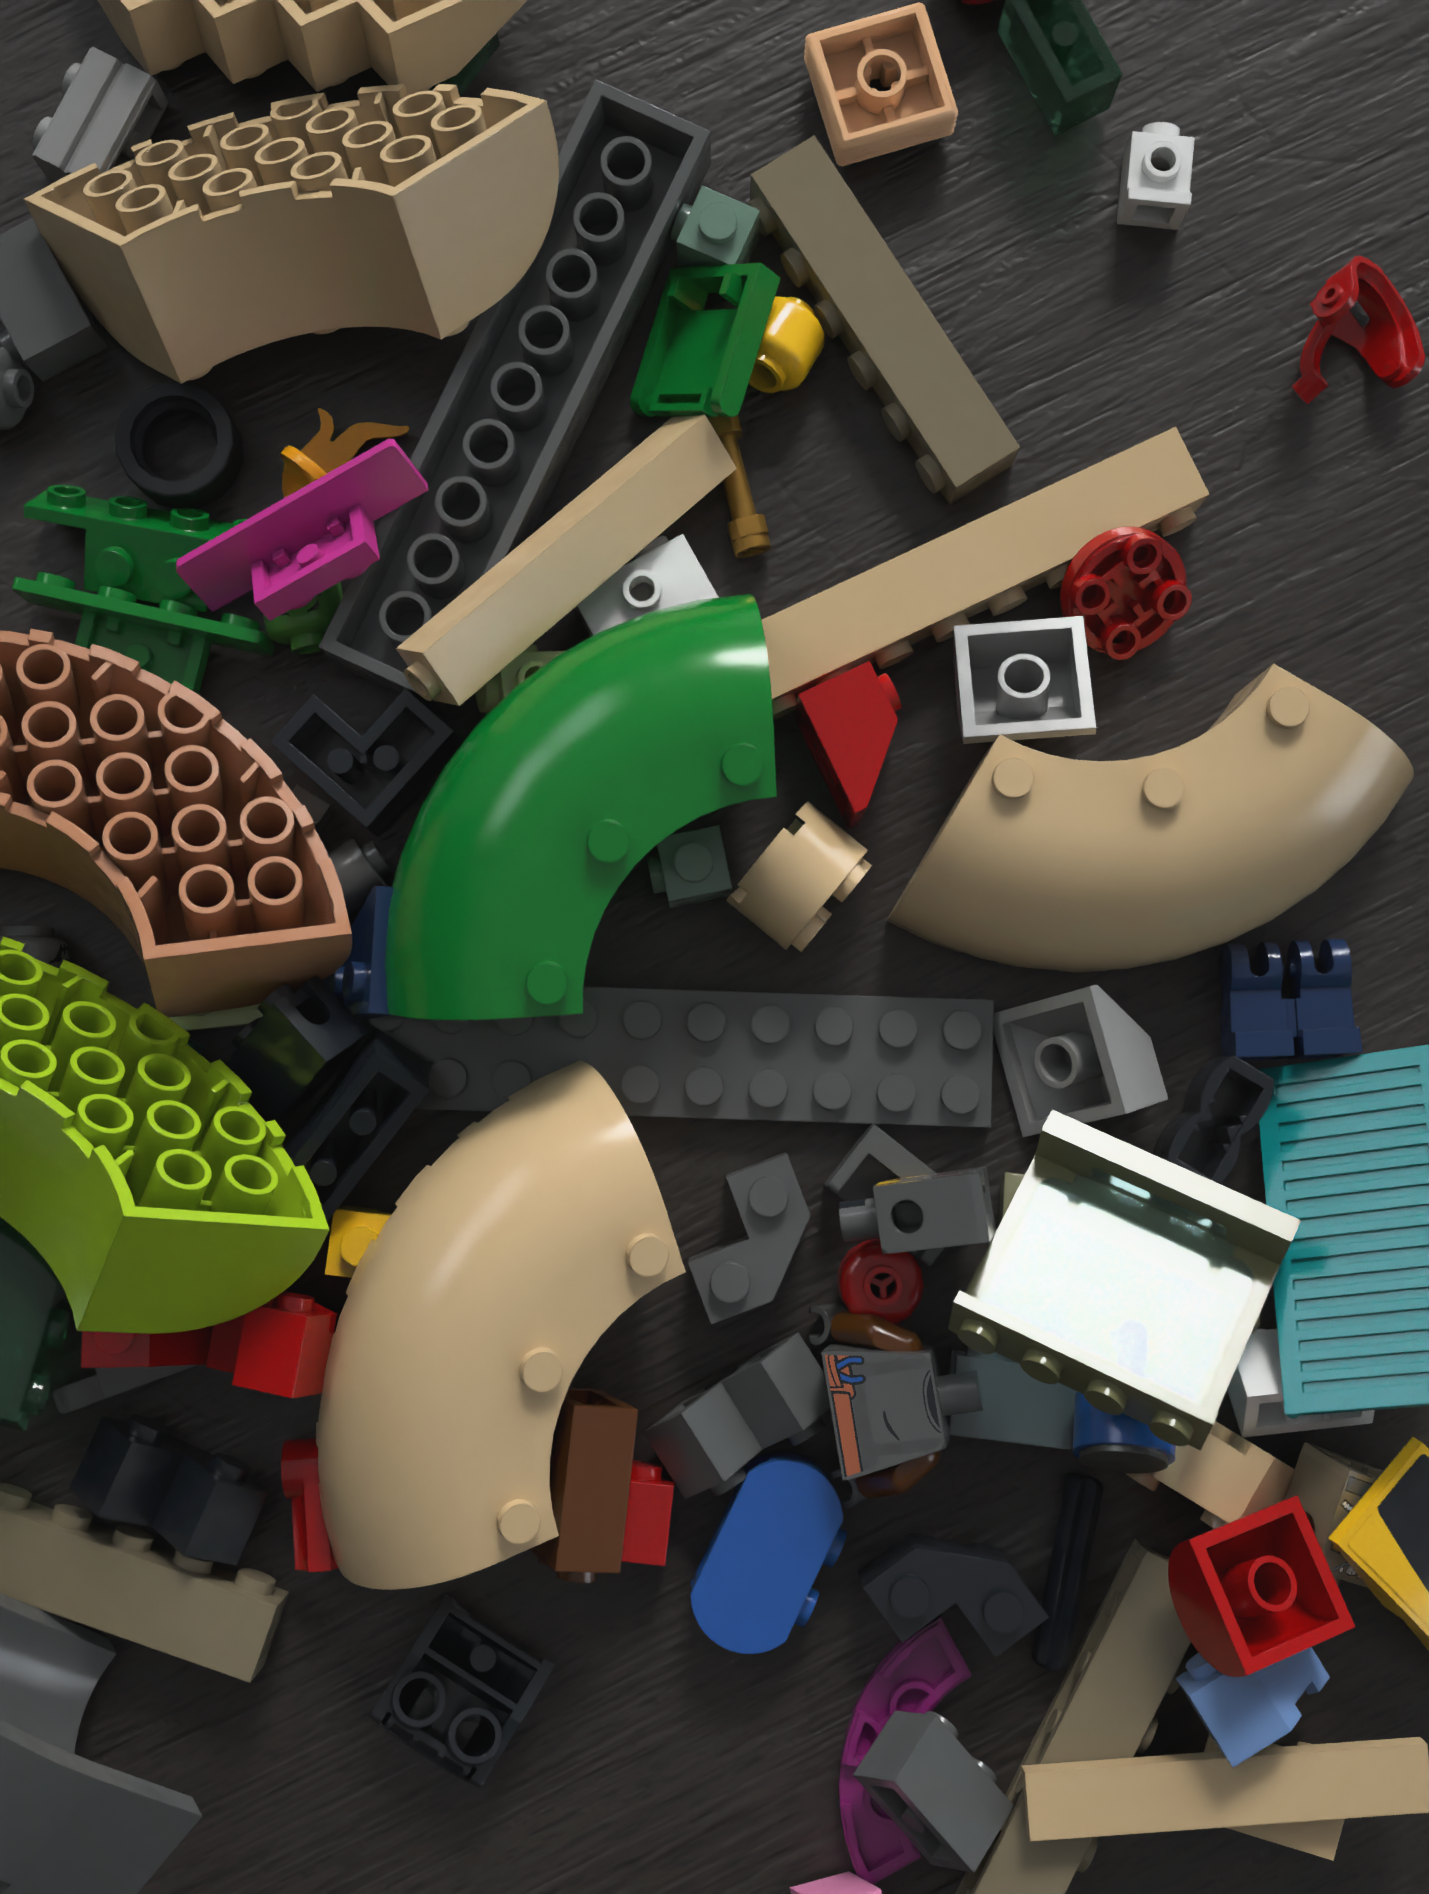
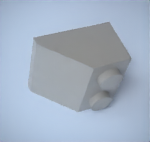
M1083 616L954 626L953 667L958 722L963 744L994 742L999 734L1011 740L1096 734V720Z

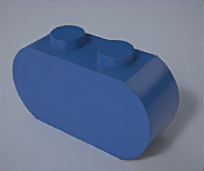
M792 1451L764 1453L746 1464L744 1469L747 1473L746 1477L736 1485L691 1580V1605L700 1628L713 1642L732 1652L757 1654L770 1651L786 1642L794 1624L803 1628L808 1622L819 1596V1591L812 1588L822 1564L830 1568L833 1567L847 1537V1531L840 1528L843 1522V1512L832 1479L816 1461Z

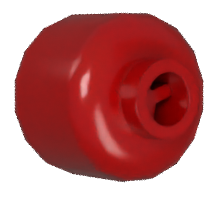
M880 1239L863 1241L850 1249L841 1261L837 1275L839 1295L850 1313L875 1314L895 1324L911 1316L921 1301L924 1288L922 1269L914 1256L908 1251L883 1254ZM879 1273L889 1274L882 1280L874 1277ZM894 1282V1288L887 1294L886 1286ZM871 1283L879 1287V1297L872 1293Z

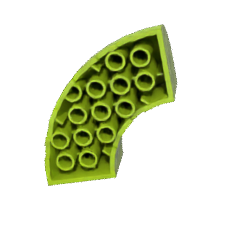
M3 936L0 943V1217L19 1231L39 1251L52 1268L71 1306L77 1331L161 1334L201 1329L251 1312L290 1287L314 1261L330 1229L317 1191L304 1165L295 1166L282 1146L286 1135L276 1120L265 1122L248 1102L252 1094L248 1086L220 1059L209 1063L202 1055L187 1044L191 1034L161 1012H157L155 1008L145 1002L136 1009L122 999L106 992L110 982L64 959L60 968H56L22 952L25 943Z

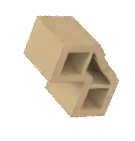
M1215 1421L1201 1451L1190 1445L1176 1446L1175 1461L1169 1464L1166 1469L1153 1473L1125 1474L1154 1492L1160 1482L1164 1483L1203 1507L1205 1511L1200 1519L1215 1529L1285 1500L1295 1469Z

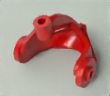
M1355 256L1326 280V284L1310 303L1313 313L1317 316L1318 320L1305 342L1300 357L1302 377L1292 385L1295 392L1307 404L1329 386L1321 375L1320 360L1330 335L1356 348L1368 362L1374 373L1390 388H1398L1412 381L1420 373L1425 362L1421 336L1404 300L1377 264L1363 256ZM1356 300L1369 317V321L1365 326H1361L1350 311Z

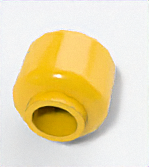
M775 296L748 383L755 389L766 393H775L799 387L824 348V331L819 320L815 317L813 309L806 302L795 297Z

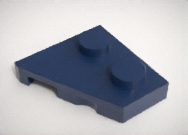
M374 886L351 926L352 950L348 959L324 981V984L357 1020L391 1016V1014H388L385 954L389 908L394 887Z

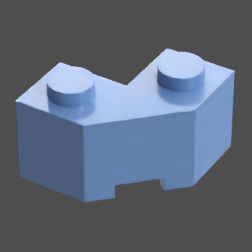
M1312 1647L1243 1677H1230L1222 1674L1213 1668L1200 1653H1197L1187 1662V1671L1175 1679L1218 1749L1231 1766L1235 1767L1291 1732L1302 1717L1295 1705L1297 1700L1305 1690L1308 1695L1320 1692L1330 1676Z

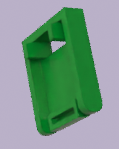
M762 263L670 268L631 393L630 406L632 410L642 417H653L655 415L659 417L691 415L735 417L743 403L781 277ZM709 293H719V295L738 309L704 310Z

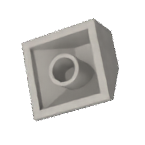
M1098 985L994 1013L993 1032L1023 1137L1040 1134L1051 1110L1081 1123H1088L1127 1114L1168 1100L1151 1037Z

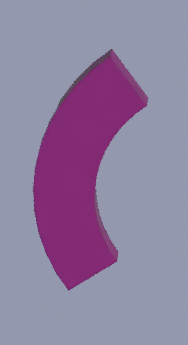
M940 1615L903 1643L900 1640L883 1658L866 1682L854 1706L845 1732L838 1780L839 1806L844 1836L858 1877L871 1884H875L921 1858V1854L853 1774L894 1711L922 1714L932 1711L951 1690L972 1676Z

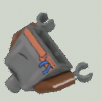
M837 1303L810 1306L808 1313L820 1314L824 1320L825 1329L823 1333L808 1335L809 1342L814 1345L838 1342L837 1344L828 1345L821 1354L840 1468L832 1472L831 1476L832 1479L842 1477V1480H848L853 1493L840 1499L841 1505L844 1508H850L866 1498L871 1499L906 1493L938 1465L941 1455L940 1450L946 1448L950 1440L947 1416L984 1410L977 1370L940 1376L935 1347L922 1345L915 1332L875 1314H852L844 1306Z

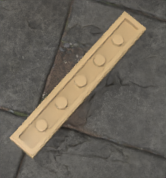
M1421 1737L1270 1747L1260 1750L1235 1767L1231 1766L1221 1751L1021 1765L1026 1829L1030 1842L1429 1813L1428 1745Z

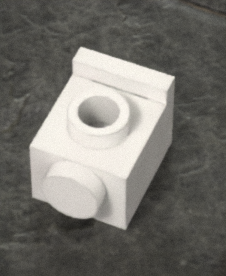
M1167 122L1147 124L1142 128V132L1132 131L1123 152L1117 224L1178 230L1191 205L1192 193L1190 192L1195 137L1179 136V127ZM1156 168L1170 169V170H1168V171H1159V170H1157Z

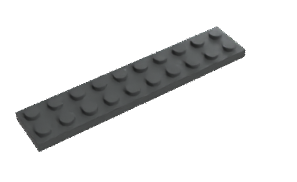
M583 987V1014L490 1020H430L391 1015L358 1020L369 1033L355 1048L354 1055L376 1027L429 1063L430 1090L415 1109L493 1111L509 1101L507 1097L533 1081L582 1060L591 1065L604 1078L627 1116L991 1128L994 1000Z

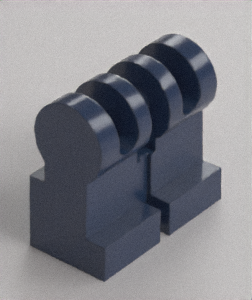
M1324 939L1321 942L1318 957L1319 972L1315 969L1310 943L1307 940H1293L1290 942L1285 970L1291 989V999H1281L1284 967L1279 946L1275 941H1265L1258 944L1255 962L1256 976L1250 970L1249 955L1243 942L1224 943L1219 964L1223 1007L1220 1009L1221 1057L1234 1055L1243 1061H1270L1288 1058V1060L1339 1058L1363 1053L1360 1027H1355L1351 995L1352 962L1348 945L1344 939Z

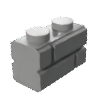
M92 47L87 52L82 64L74 63L67 70L62 83L63 99L54 116L52 118L49 116L43 118L35 130L33 136L34 153L32 157L46 177L52 182H56L93 163L97 165L100 173L108 171L135 159L131 147L151 138L169 102L157 80L150 74L130 64H123L117 58Z

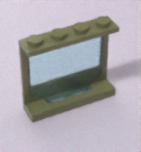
M1051 1110L1041 1130L1036 1154L966 1292L964 1293L959 1290L953 1302L948 1330L956 1333L965 1345L975 1351L984 1354L996 1352L1019 1363L1026 1374L1046 1384L1060 1383L1083 1394L1089 1404L1102 1412L1112 1415L1123 1413L1148 1425L1150 1431L1156 1437L1175 1446L1190 1445L1201 1451L1217 1418L1218 1409L1278 1269L1301 1220Z

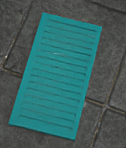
M1429 1044L1271 1068H1259V1071L1274 1079L1271 1101L1263 1117L1259 1120L1266 1205L1301 1220L1273 1281L1285 1415L1295 1419L1305 1415L1429 1406Z

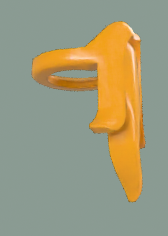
M318 408L321 421L319 432L301 451L288 445L279 454L284 462L282 473V492L284 498L354 459L357 452L366 442L376 439L400 438L408 433L410 430L409 426H395L374 422L356 423L345 430L334 441H330L334 433L333 418L327 411Z

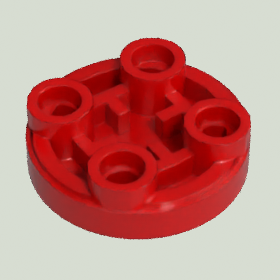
M1126 526L1101 533L1077 552L1065 572L1060 591V603L1063 617L1083 616L1086 644L1089 647L1108 654L1114 659L1124 660L1132 657L1138 650L1158 640L1175 620L1182 618L1191 606L1192 594L1186 587L1185 567L1175 548L1150 530Z

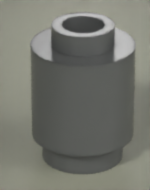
M354 836L327 853L328 857H331L342 886L348 916L364 905L374 886L389 887L384 877L391 874L393 870L373 840L362 845Z

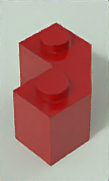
M283 1291L266 1304L251 1312L213 1325L206 1367L234 1373L232 1381L234 1386L292 1399L322 1394L325 1369L335 1330L337 1313L315 1303L314 1297Z

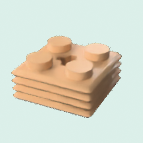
M914 3L810 33L806 36L804 61L832 151L839 166L860 162L954 133L958 109L923 3ZM880 79L882 86L890 87V90L878 91L876 88H871L870 81Z

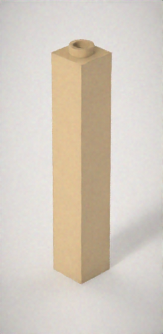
M706 415L670 418L400 644L396 650L408 665L404 670V674L413 689L427 701L434 700L457 706L463 704L736 470L735 464Z

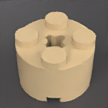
M809 801L795 814L805 824L803 825L795 819L787 830L783 828L738 883L739 888L726 900L785 950L792 944L800 952L804 950L832 915L823 907L829 897L833 895L843 902L872 866L863 858L868 850Z

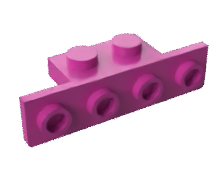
M387 439L180 557L176 561V572L212 612L253 590L254 604L271 621L290 609L295 610L304 607L315 595L344 579H352L361 575L371 564L380 560L374 521L428 491V484L394 439Z

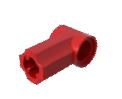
M316 1438L285 1440L281 1455V1478L286 1499H291L295 1570L325 1572L338 1569L322 1515L318 1485L320 1480Z

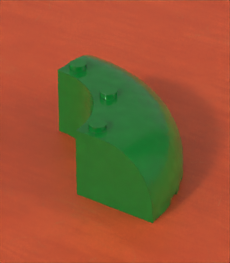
M751 594L696 600L648 612L603 630L554 657L517 685L475 726L445 765L422 804L399 859L392 885L394 889L389 908L386 938L385 971L388 1014L430 1020H490L583 1014V984L586 963L595 931L608 903L633 867L654 846L677 829L700 816L749 800L777 797L773 707L768 655L760 612L756 600Z

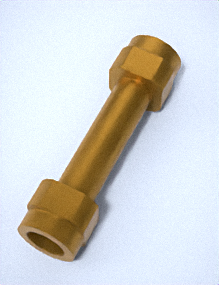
M738 414L735 417H721L719 415L707 417L737 468L722 481L732 521L727 524V530L735 557L748 558L762 554L771 549V543L764 514H756L737 440L742 438V428Z

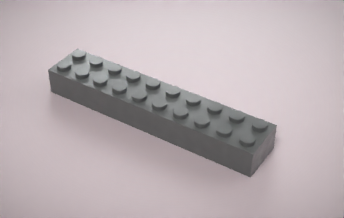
M595 79L558 155L559 181L557 198L544 242L535 260L516 286L492 307L481 313L410 458V461L427 482L429 490L382 516L375 530L380 560L371 564L361 575L351 579L319 645L320 650L333 664L398 694H401L406 688L426 707L443 715L446 714L450 704L434 700L427 701L413 689L404 674V670L408 665L396 648L533 534L674 240L670 236L676 216L684 203L692 204L711 165V131Z

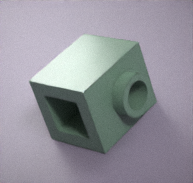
M702 185L693 206L684 203L672 227L670 238L676 241L677 268L748 263L759 240L760 210Z
M719 825L669 835L657 844L659 854L647 856L654 894L667 892L670 908L729 897L732 894V885Z

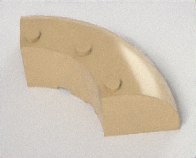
M405 84L361 87L357 93L359 100L328 104L326 95L323 92L271 102V116L239 124L234 112L203 120L187 126L192 137L184 141L164 140L154 144L149 139L131 147L135 159L103 173H100L95 163L90 164L24 198V201L40 234L47 242L62 271L66 274L80 299L100 324L120 345L141 362L182 384L206 375L213 366L241 353L275 341L312 332L315 334H328L339 328L391 327L425 333L441 340L460 333L468 326L470 320L492 307L509 293L535 260L544 242L554 213L559 181V156L547 100L487 88L480 94L482 99L460 97L457 85L438 84L432 91H420L408 95Z
M1272 664L1236 693L1223 714L1207 732L1178 747L1154 755L1117 761L1074 760L1037 751L999 734L979 761L886 921L930 943L959 953L963 952L977 958L996 961L1000 964L1014 967L1058 970L1062 972H1092L1129 969L1176 960L1224 944L1270 922L1315 892L1345 866L1385 822L1414 777L1413 766L1399 746L1366 718L1276 664Z
M582 1060L533 1081L507 1097L509 1101L493 1110L480 1122L476 1123L474 1121L457 1135L459 1139L432 1166L427 1164L395 1203L397 1208L386 1221L377 1239L371 1240L354 1271L346 1291L348 1297L339 1316L336 1331L333 1334L326 1364L318 1422H316V1445L318 1447V1472L320 1480L318 1485L322 1515L335 1562L343 1576L356 1585L372 1589L397 1590L442 1583L480 1571L559 1536L553 1515L550 1493V1456L557 1419L571 1381L599 1337L624 1311L656 1287L686 1272L661 1192L639 1138L610 1086L597 1070Z

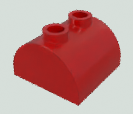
M1298 1495L1183 1541L1172 1550L1168 1563V1582L1177 1616L1196 1650L1213 1668L1230 1677L1248 1676L1355 1628V1624Z

